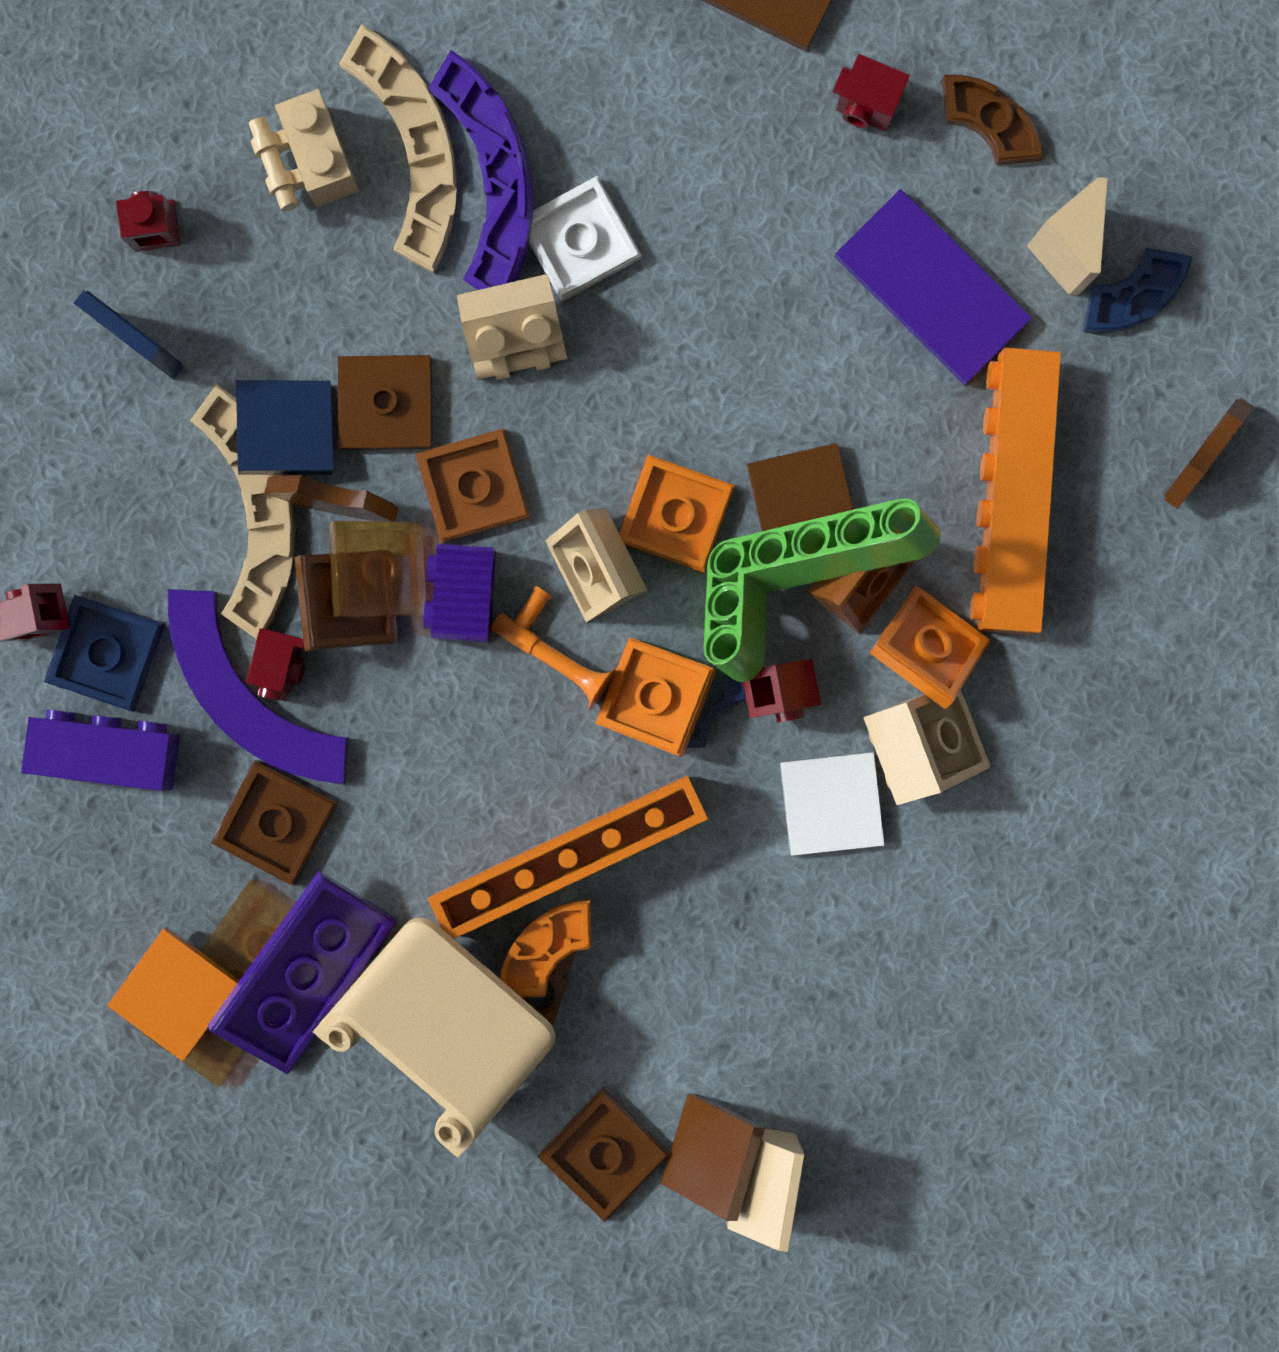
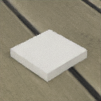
M598 176L533 210L529 245L545 274H548L549 281L561 302L642 259L641 253Z
M874 752L780 762L791 856L884 845Z

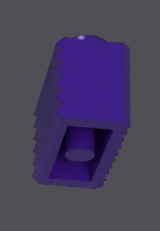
M437 544L436 555L428 556L427 582L434 583L433 601L425 602L423 625L424 629H431V638L435 640L491 643L497 552L493 547Z

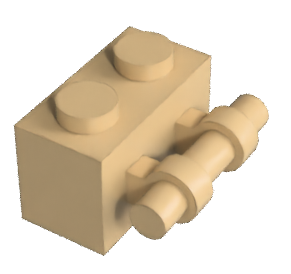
M319 89L275 105L283 130L271 132L265 117H258L249 122L254 137L251 140L255 156L262 158L268 174L265 180L271 196H276L281 211H290L298 207L299 204L294 191L306 187L316 207L359 192L331 114ZM291 149L298 168L286 171L280 153Z
M548 274L457 295L461 324L471 361L474 364L477 380L496 376V380L509 378L510 372L536 367L537 371L551 368L550 363L567 359Z

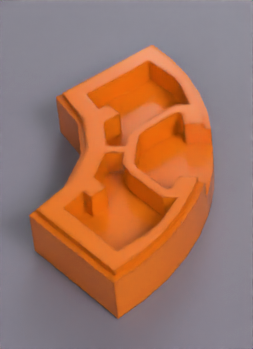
M584 899L564 903L546 911L533 920L521 932L510 948L503 963L500 980L520 997H545L549 977L558 962L575 951L592 947L591 900Z

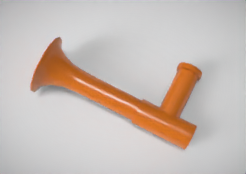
M535 586L533 593L515 620L501 613L493 622L491 631L525 653L532 654L572 680L587 695L589 701L588 710H591L611 683L616 669H612L607 673L589 670L541 640V637L529 630L546 603L552 598L550 594Z

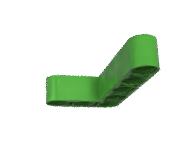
M903 498L728 539L719 543L709 555L707 567L704 629L705 657L710 663L737 682H746L753 679L759 674L765 659L767 592L841 577L853 572L868 571L922 559L929 556L937 548L941 536L939 527L915 501Z

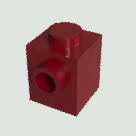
M858 53L852 69L843 66L835 84L833 93L840 96L836 111L843 113V119L852 126L867 128L871 125L886 132L910 75Z
M813 659L763 667L753 679L743 682L750 718L775 714L777 723L804 718L803 708L821 705Z

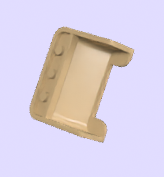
M422 917L409 920L313 1031L323 1042L338 1052L351 1049L363 1037L446 1109L436 1122L435 1136L457 1158L473 1143L549 1053L555 1043L554 1029L546 1018L436 923Z

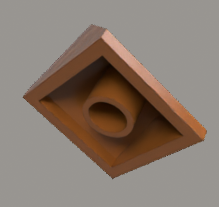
M915 560L814 582L807 592L842 622L860 634Z

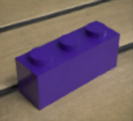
M46 709L45 718L28 717L21 773L158 791L173 790L180 734L167 733L168 724L139 721L138 729L120 727L122 718L93 715L92 723L74 721L75 712Z

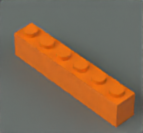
M1004 348L996 356V361H990L988 365L986 387L987 389H994L993 407H987L985 410L983 434L991 435L990 452L983 453L980 464V480L987 481L986 500H979L976 518L977 527L984 528L983 546H976L973 560V571L975 574H981L980 592H973L970 603L971 620H978V631L1035 635L1042 632L1061 352Z
M685 775L432 894L427 899L440 927L455 939L704 822L708 818L689 777Z

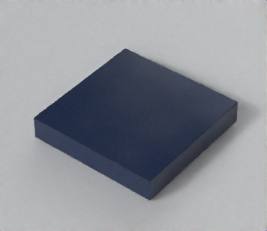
M83 290L73 304L171 379H174L183 368L180 361L88 290L87 292Z
M236 380L238 475H333L331 381Z
M74 594L67 614L70 629L61 631L44 682L135 712L165 624Z

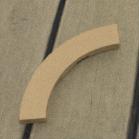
M361 24L339 65L343 70L366 85L384 104L400 131L410 166L411 191L409 193L407 213L393 251L435 274L446 250L456 210L457 175L450 134L433 94L429 92V87L408 63V60L384 38Z
M216 384L190 421L213 441L232 467L242 490L247 530L249 531L247 556L244 559L238 583L221 614L257 639L259 628L268 630L273 623L283 602L291 577L296 533L294 505L264 493L268 477L286 475H238L236 399L220 385Z

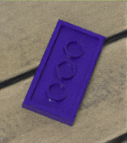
M902 189L889 199L834 256L964 386L1032 318Z
M318 871L209 1022V1031L288 1075L316 1035L313 1033L315 1028L350 989L394 928L397 920L375 904L323 872Z

